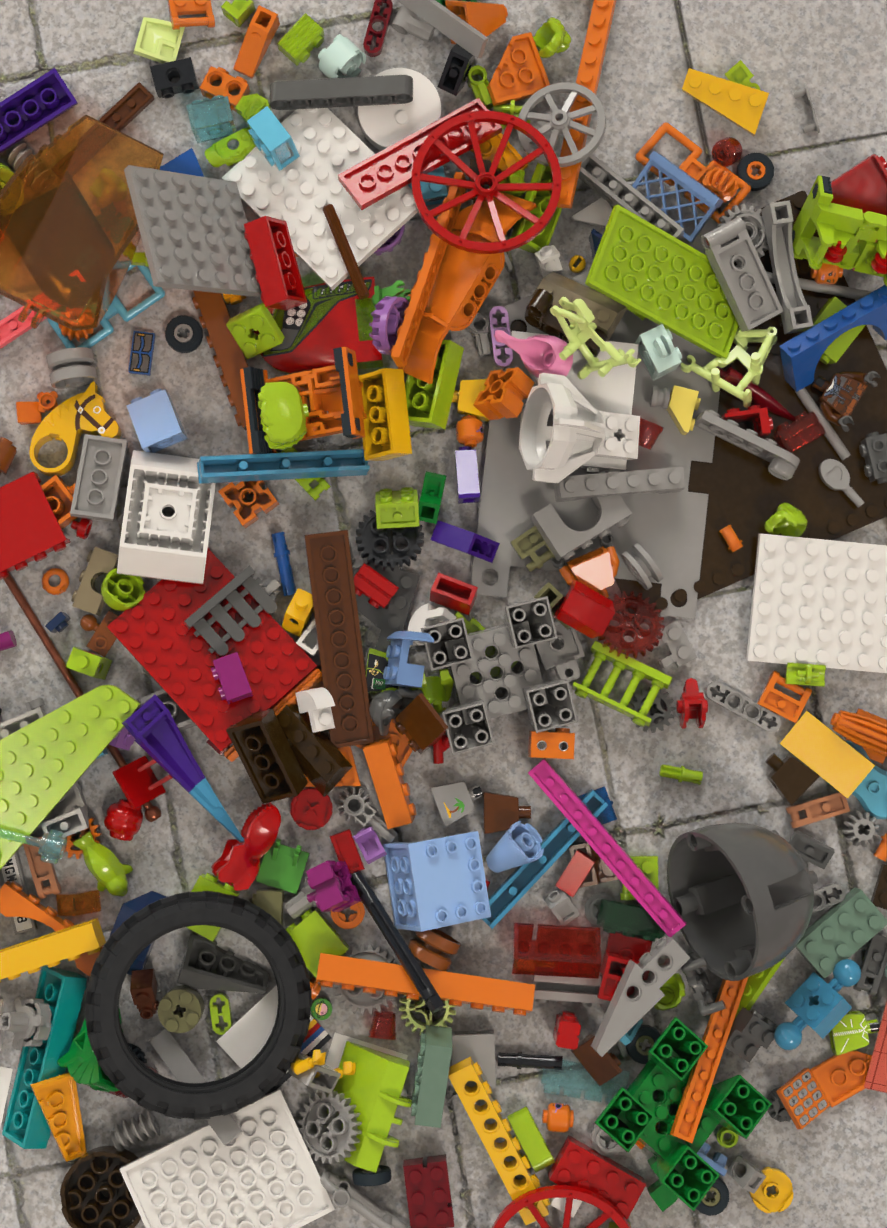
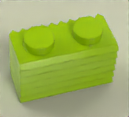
M305 13L277 43L278 50L298 66L299 63L307 61L313 48L320 47L324 42V29Z

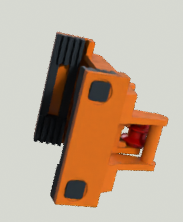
M348 347L333 349L335 365L268 379L267 370L255 367L240 369L249 454L277 453L276 449H270L265 441L264 436L267 434L262 429L261 409L258 407V401H260L258 393H260V389L265 383L288 382L293 384L299 391L302 403L308 406L309 417H306L307 433L299 441L343 433V436L352 439L365 437L363 419L367 418V414L364 413L361 389L363 388V382L358 377L356 352Z

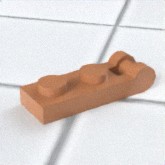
M840 792L786 807L787 813L790 814L792 819L790 822L792 828L850 812L847 799ZM804 810L806 817L800 819L798 811Z
M45 836L25 841L23 846L39 899L47 898L49 894H60L61 886L56 876ZM49 879L50 885L45 887L43 881Z

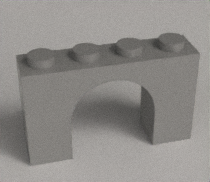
M620 495L591 498L598 511V521L593 528L586 531H576L566 526L552 504L534 513L531 521L557 561L563 558L567 561L576 555L575 551L582 548L584 550L594 543L592 540L600 537L602 539L611 533L610 529L616 525L620 528L629 522L628 518L632 512Z

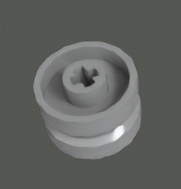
M67 348L54 351L46 356L48 368L53 370L49 375L53 388L82 387L98 380L96 368L90 366L95 361L91 348Z

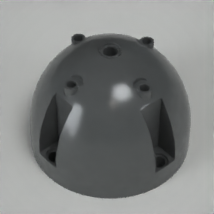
M734 822L701 827L680 835L674 841L667 861V884L671 905L686 922L681 932L698 959L706 958L708 963L706 967L715 975L725 980L739 981L760 973L784 959L804 936L813 912V884L818 882V877L814 871L808 870L798 851L788 841L779 836L776 830L770 831L754 824Z

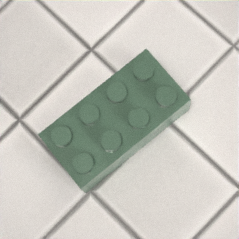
M854 887L846 894L842 902L832 906L807 928L804 936L795 948L816 973L825 979L833 972L835 965L840 960L851 957L887 925V919L861 889Z
M426 1025L425 1033L421 1032L420 1052H418L417 1072H415L414 1077L415 1087L411 1098V1116H415V1125L441 1128L453 1048L452 1028Z

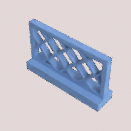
M653 150L649 156L650 160L632 187L637 189L638 186L646 185L647 196L645 197L649 201L652 198L662 197L663 208L660 210L664 211L666 215H668V210L678 209L679 220L675 222L677 224L680 223L682 228H684V222L694 221L695 230L689 235L684 231V238L693 242L716 208H719L724 200L663 155ZM652 166L658 169L659 179H648V172ZM672 179L675 182V191L665 192L663 181ZM660 182L661 193L651 195L649 184ZM688 191L691 193L692 203L681 205L680 193ZM676 194L677 206L667 207L665 196ZM704 203L710 207L704 216L697 217L696 205ZM692 206L694 218L683 219L682 208Z

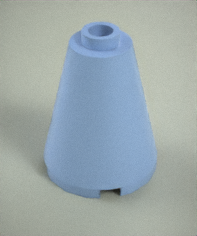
M517 821L509 827L486 857L487 866L490 870L500 873L537 861L542 857L544 848L541 850L540 843L543 841L538 831L531 824H522V821Z

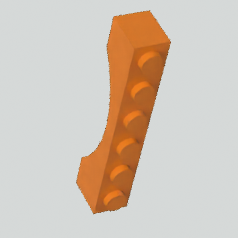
M7 881L0 889V913L5 917L31 918L44 923L54 931L75 925L68 919L63 920L58 917V912L52 907H45L40 904L41 900L31 893L28 895L23 892V887L15 881ZM101 950L91 955H88L87 952L80 954L81 957L75 959L76 967L90 977Z

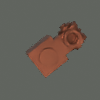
M154 969L132 971L130 992L133 1003L137 1005V1009H139L140 1016L143 1019H150L153 1017V1014L157 1013L159 1002L156 1001L157 980Z

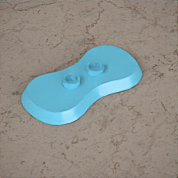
M845 740L848 744H850L853 748H855L858 752H860L863 756L870 760L866 751L861 746L851 741ZM875 765L852 795L858 799L863 809L870 813V816L882 820L887 819V770Z

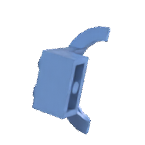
M396 631L387 637V641H390L391 644L388 645L386 657L389 659L388 666L385 667L383 678L386 679L385 684L407 688H422L425 666L407 663L409 647L413 645V641L434 643V638L429 633Z

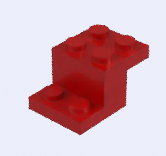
M610 930L600 969L602 979L597 995L599 999L612 1000L629 960L638 964L643 954L650 953L652 940ZM649 971L643 973V981L648 979ZM630 986L627 989V996L634 993V986Z

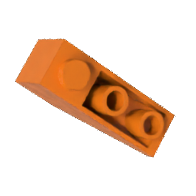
M260 5L258 6L233 68L235 71L253 79L280 25L278 14Z

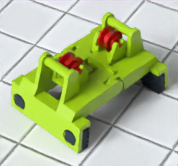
M818 175L792 228L794 258L808 259L809 266L814 270H819L822 263L837 265L839 268L847 270L854 268L856 272L884 277L883 282L887 286V215L871 211L863 213L862 209L831 203L833 194L830 177ZM816 229H817V232H818L819 237L813 236L814 233H815V231H816Z

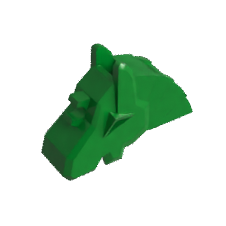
M119 1009V1018H120V1024H121L122 1021H121V1014H120V1009ZM84 1020L82 1028L73 1039L69 1051L57 1060V1064L60 1067L68 1068L71 1077L79 1084L90 1086L96 1091H120L109 1077L105 1075L98 1064L91 1048L86 1021Z

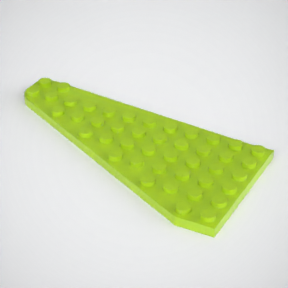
M102 685L0 740V870L108 744L125 727L122 722L140 707L141 703L117 686Z

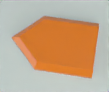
M853 1050L841 1055H834L810 1069L832 1108L867 1088L864 1087L872 1055Z

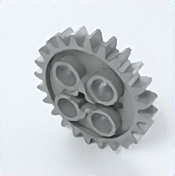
M371 944L368 946V950H365L364 946L361 945L360 951L352 947L353 954L351 955L345 952L346 957L386 963H393L395 960L393 956L387 959V950L381 954L380 946L373 951ZM333 984V987L339 988L334 992L335 996L342 995L338 1000L339 1003L346 1001V1010L353 1006L352 1012L354 1014L360 1009L362 1016H364L366 1010L372 1016L373 1009H377L381 1013L382 1005L389 1008L388 1000L395 1002L394 997L385 996L383 991L378 997H373L369 993H364L363 989L360 988L358 994L352 995L349 993V990L341 989L342 985Z
M324 1091L316 1093L315 1097L308 1098L310 1103L303 1105L306 1111L300 1112L303 1120H298V1123L302 1125L299 1131L303 1133L302 1137L306 1142L307 1148L310 1149V1156L315 1155V1161L322 1160V1164L342 1162L344 1158L351 1156V1151H356L354 1144L360 1143V1140L356 1137L357 1134H362V1131L357 1129V1126L361 1125L362 1122L356 1120L360 1113H354L356 1105H349L351 1098L344 1099V1093L338 1094L337 1091H333L331 1094Z

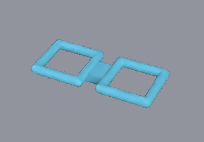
M130 259L118 268L117 279L137 266L155 293L127 311L112 290L101 302L89 307L103 329L77 347L91 348L110 335L114 328L108 320L117 313L125 322H128L165 296V291L162 287H155L153 285L148 267L131 265ZM84 291L75 298L78 300L73 299L71 301L75 306H77L90 293L87 292L84 296H82L86 292ZM61 307L49 315L47 320L66 348H76L73 342L68 339V336L64 337L59 328L58 320L60 319V313H66V308Z

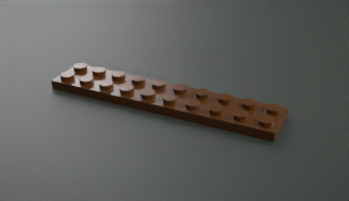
M348 530L304 535L323 688L329 691L335 703V706L331 707L335 728L329 729L330 741L336 748L374 743Z

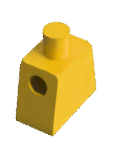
M486 379L462 380L460 382V390H454L452 403H458L457 413L466 416H477V419L486 422L490 421L473 406L480 391H484L486 387L484 385Z
M300 588L297 589L284 615L282 628L285 631L301 637L314 612L311 593ZM291 619L296 620L299 624L293 623Z

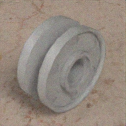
M636 543L632 546L635 557L627 551L621 554V557L634 578L644 589L648 590L652 587L649 577L651 576L659 582L663 579V575L647 551L640 544Z

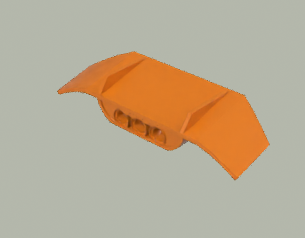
M504 192L502 193L529 212L537 207L536 203ZM493 198L505 236L508 230L522 216ZM483 201L467 235V240L487 243L499 242L487 201ZM474 204L459 211L452 230L453 234L460 236ZM449 244L447 245L405 368L398 367V369H403L404 373L428 384L433 383L435 365L442 341L449 330L461 331L472 323L504 268V252L477 254L460 250Z

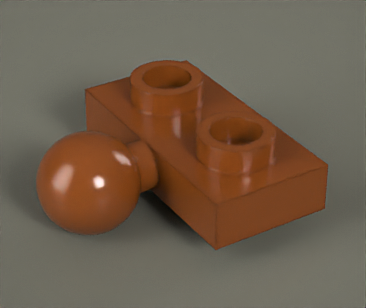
M109 610L101 624L97 623L95 616L91 614L84 615L80 620L82 629L85 631H95L86 647L106 657L117 639L107 626L118 615Z

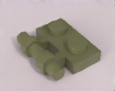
M536 526L510 542L521 560L528 556L531 558L532 561L526 565L529 572L536 568L540 569L552 557L555 559L554 554ZM545 545L548 551L538 557L535 551Z

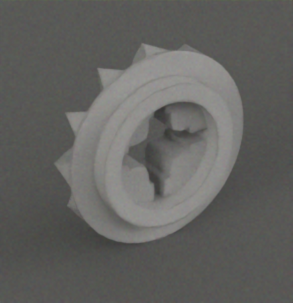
M595 1126L591 1134V1140L594 1149L599 1154L614 1156L622 1151L623 1148L614 1140H610L606 1147V1141L601 1136H607V1134L599 1126Z

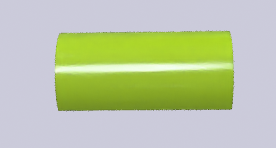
M537 162L530 183H552L550 167ZM527 191L524 199L537 205L530 213L540 219L549 204L552 191ZM562 208L556 209L549 224L538 236L519 248L534 254L540 251L542 247L549 246ZM522 217L514 224L509 239L524 233L534 224Z

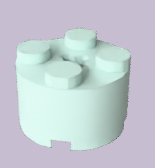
M339 34L327 49H322L318 54V59L320 60L319 70L329 79L357 77L361 72V69H359L361 62L363 64L366 62V55L347 37Z

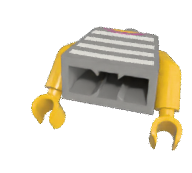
M317 1049L313 1050L312 1057L299 1053L296 1061L291 1063L288 1073L309 1087L331 1094L338 1080L343 1075L355 1074L356 1063L346 1061L343 1062L342 1070L340 1068L332 1069L325 1065L326 1052L321 1053Z

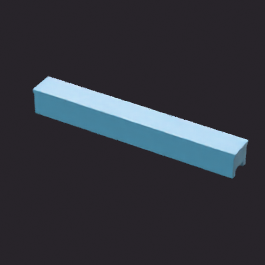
M364 449L201 456L199 462H197L199 484L367 475L370 470L368 461H365Z
M593 789L581 799L596 818L608 806ZM566 817L540 843L541 850L544 848L542 857L537 861L519 866L488 898L491 917L482 920L490 928L493 929L581 835Z

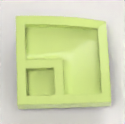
M143 17L133 54L162 64L176 61L185 27L173 30L172 24L169 21Z

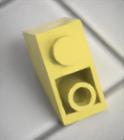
M674 385L671 388L669 405L666 410L680 433L686 435L689 430L692 431L694 428L695 418L692 417L694 410L697 411L701 398H697L699 391Z

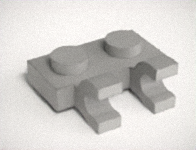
M678 620L659 629L658 631L661 636L648 642L651 650L665 644L670 652V655L657 661L661 669L674 662L678 668L697 658Z

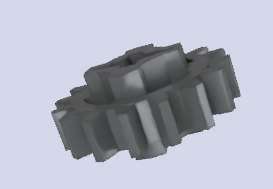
M649 687L648 692L645 689H641L642 695L634 694L637 700L630 701V704L634 706L632 710L638 712V709H641L644 703L641 701L647 697L651 687ZM661 689L659 690L653 704L654 709L661 713H652L650 715V711L648 712L647 717L651 718L652 721L649 727L644 725V732L651 728V732L655 733L657 727L660 731H663V724L671 725L668 719L675 717L670 713L676 710V707L670 706L674 700L666 698L669 694L668 692L661 694ZM661 700L664 702L666 710L662 709L660 705ZM655 718H663L660 722L652 724Z

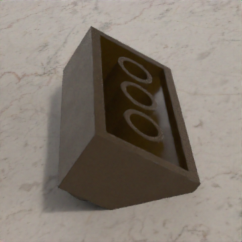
M286 705L277 715V719L303 773L325 797L353 766L322 731L312 732L310 718L306 712L300 714L298 705Z
M273 709L254 713L226 729L262 804L298 796L308 784Z

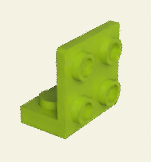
M404 487L401 490L392 491L390 488H384L375 492L377 529L420 526L417 489L413 490L412 487Z

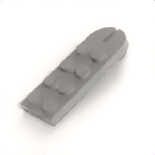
M708 410V412L703 411L695 418V426L770 462L768 471L773 476L783 480H789L793 477L800 459L789 451L776 446L777 442L769 438L764 440L758 437L757 432L738 427L739 424L733 420H723L719 418L720 415L712 410Z

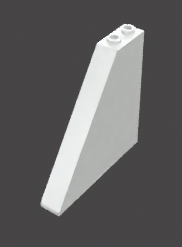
M512 331L511 336L517 339H527L530 336L539 335L538 333ZM608 341L617 350L622 349L625 353L629 349H634L635 352L632 356L637 359L639 344ZM576 350L573 353V364L566 376L567 379L595 409L604 412L632 415L636 367H630L628 364L613 367L604 377L599 376L598 371H593L585 379H579L577 374L587 363V360L579 350ZM600 351L597 358L599 361L610 359L611 356L606 351ZM528 370V372L530 373V375H531L533 381L535 382L536 386H538V379H539V378L535 377V376ZM593 456L581 468L587 469L586 472L599 473V470L608 471V473L626 471L627 460Z

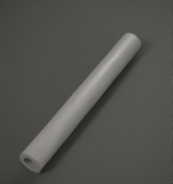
M805 388L798 392L795 391L841 460L843 461L851 455L830 423L825 419Z

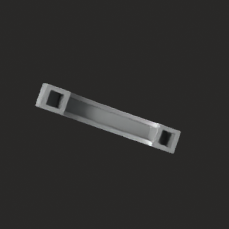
M790 200L769 203L761 212L777 297L784 310L781 313L784 334L803 332L813 326L810 305H807L803 296L795 266L792 242V222L794 220Z
M683 467L567 476L559 483H554L556 502L577 501L586 498L620 494L677 493L686 488Z

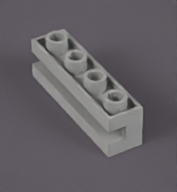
M533 969L534 999L538 1003H549V1000H556L561 1005L579 1002L580 1006L591 1007L593 1003L600 1004L602 1008H608L611 1002L597 997L602 975Z

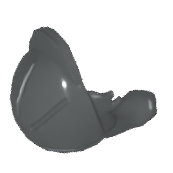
M402 687L395 691L386 690L377 694L372 699L369 714L374 724L379 727L381 736L388 734L391 719L403 711L399 709L403 704V698L415 699L420 693L423 694L421 689L411 690Z

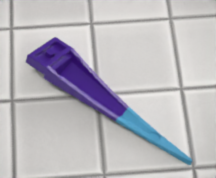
M156 694L153 695L123 721L122 724L135 738L134 741L239 842H244V838L198 766L170 711Z

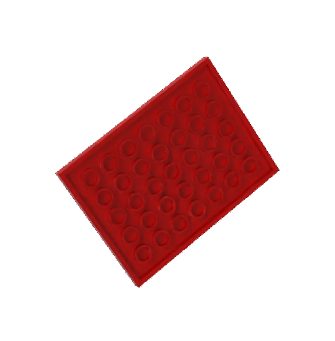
M208 548L203 584L161 579L144 594L143 599L135 607L125 610L107 628L222 753L232 744L226 731L227 728L254 713L271 709L317 668V665L275 619L262 610L258 613V616L261 618V623L258 627L252 628L246 624L241 628L245 633L242 641L236 642L229 638L225 642L229 650L224 656L238 652L253 696L236 702L230 701L229 705L227 699L222 700L218 688L222 687L220 680L214 679L211 668L215 667L213 660L224 656L218 655L215 651L211 654L208 651L211 646L201 635L196 637L193 634L196 629L194 627L188 629L184 624L188 617L235 578ZM241 585L236 591L241 593L245 588ZM249 593L243 597L253 610L259 606ZM224 599L220 605L224 607L229 602ZM233 607L227 611L237 624L243 620ZM208 613L203 618L207 622L213 616L210 613ZM217 621L211 625L221 638L227 634Z

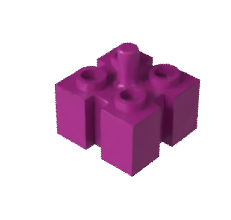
M327 860L306 871L308 875L307 882L310 888L316 890L307 895V900L310 903L315 901L321 912H329L331 910L332 912H340L361 901L355 885L351 882L350 878L352 876L346 862Z

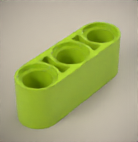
M527 1106L508 1115V1120L534 1171L537 1173L554 1164L553 1156Z

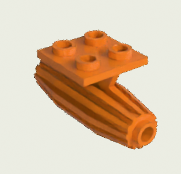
M859 708L856 713L842 710L839 713H834L830 722L833 725L832 729L845 737L846 740L861 746L871 760L883 764L885 757H887V720Z

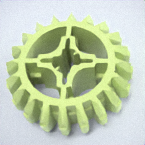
M401 997L399 1002L405 1004L399 1006V1011H406L401 1015L402 1020L408 1018L405 1026L408 1027L414 1024L412 1032L420 1028V1035L421 1032L424 1033L426 1025L448 1027L445 1021L452 1023L453 1019L449 1015H456V1010L450 1008L455 1006L449 1005V1001H443V1008H445L443 1015L438 1020L432 1022L433 1014L431 1010L428 1016L425 1008H422V1006H425L423 999L415 1002V1004H410L411 1000ZM411 1011L422 1013L425 1016L426 1023L417 1020Z

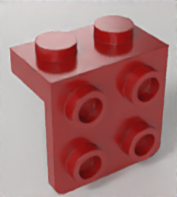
M761 405L750 406L748 410L740 411L739 408L729 409L721 417L723 420L727 421L729 419L735 422L752 420L754 431L762 439H765L773 430L772 417L768 416L767 407L761 408Z

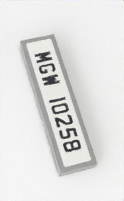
M17 850L0 870L2 884L4 885L7 881H15L23 887L22 891L29 895ZM11 917L15 935L38 929L34 919Z

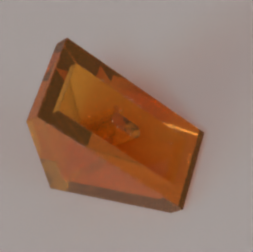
M99 890L56 895L58 916H78L101 911Z

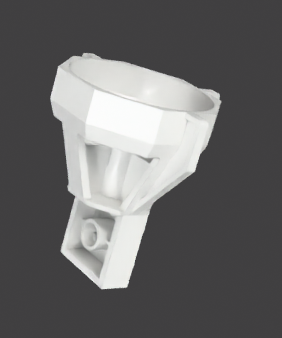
M541 373L539 374L538 386L532 387L521 413L519 450L526 469L533 471V481L556 484L593 456L623 460L638 459L640 416L599 411L586 400L566 376ZM553 406V426H547L548 417ZM546 441H550L548 449L546 448Z

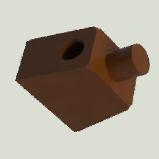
M484 792V834L508 830L519 819H531V806H519L518 797Z

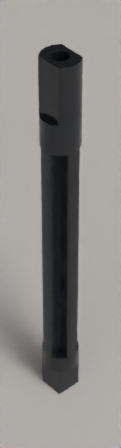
M361 871L353 873L350 879L352 884L355 885L361 901L432 1014L441 1010L444 1006L443 1001Z

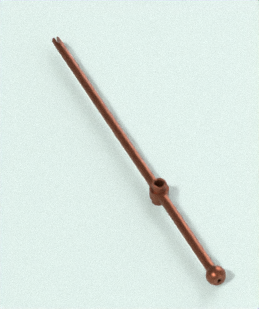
M8 573L9 576L4 578L5 583L76 698L84 695L11 574ZM108 744L107 748L119 768L127 765L118 748ZM150 801L143 804L146 810L145 818L147 821L153 822L161 817L159 807L153 806Z

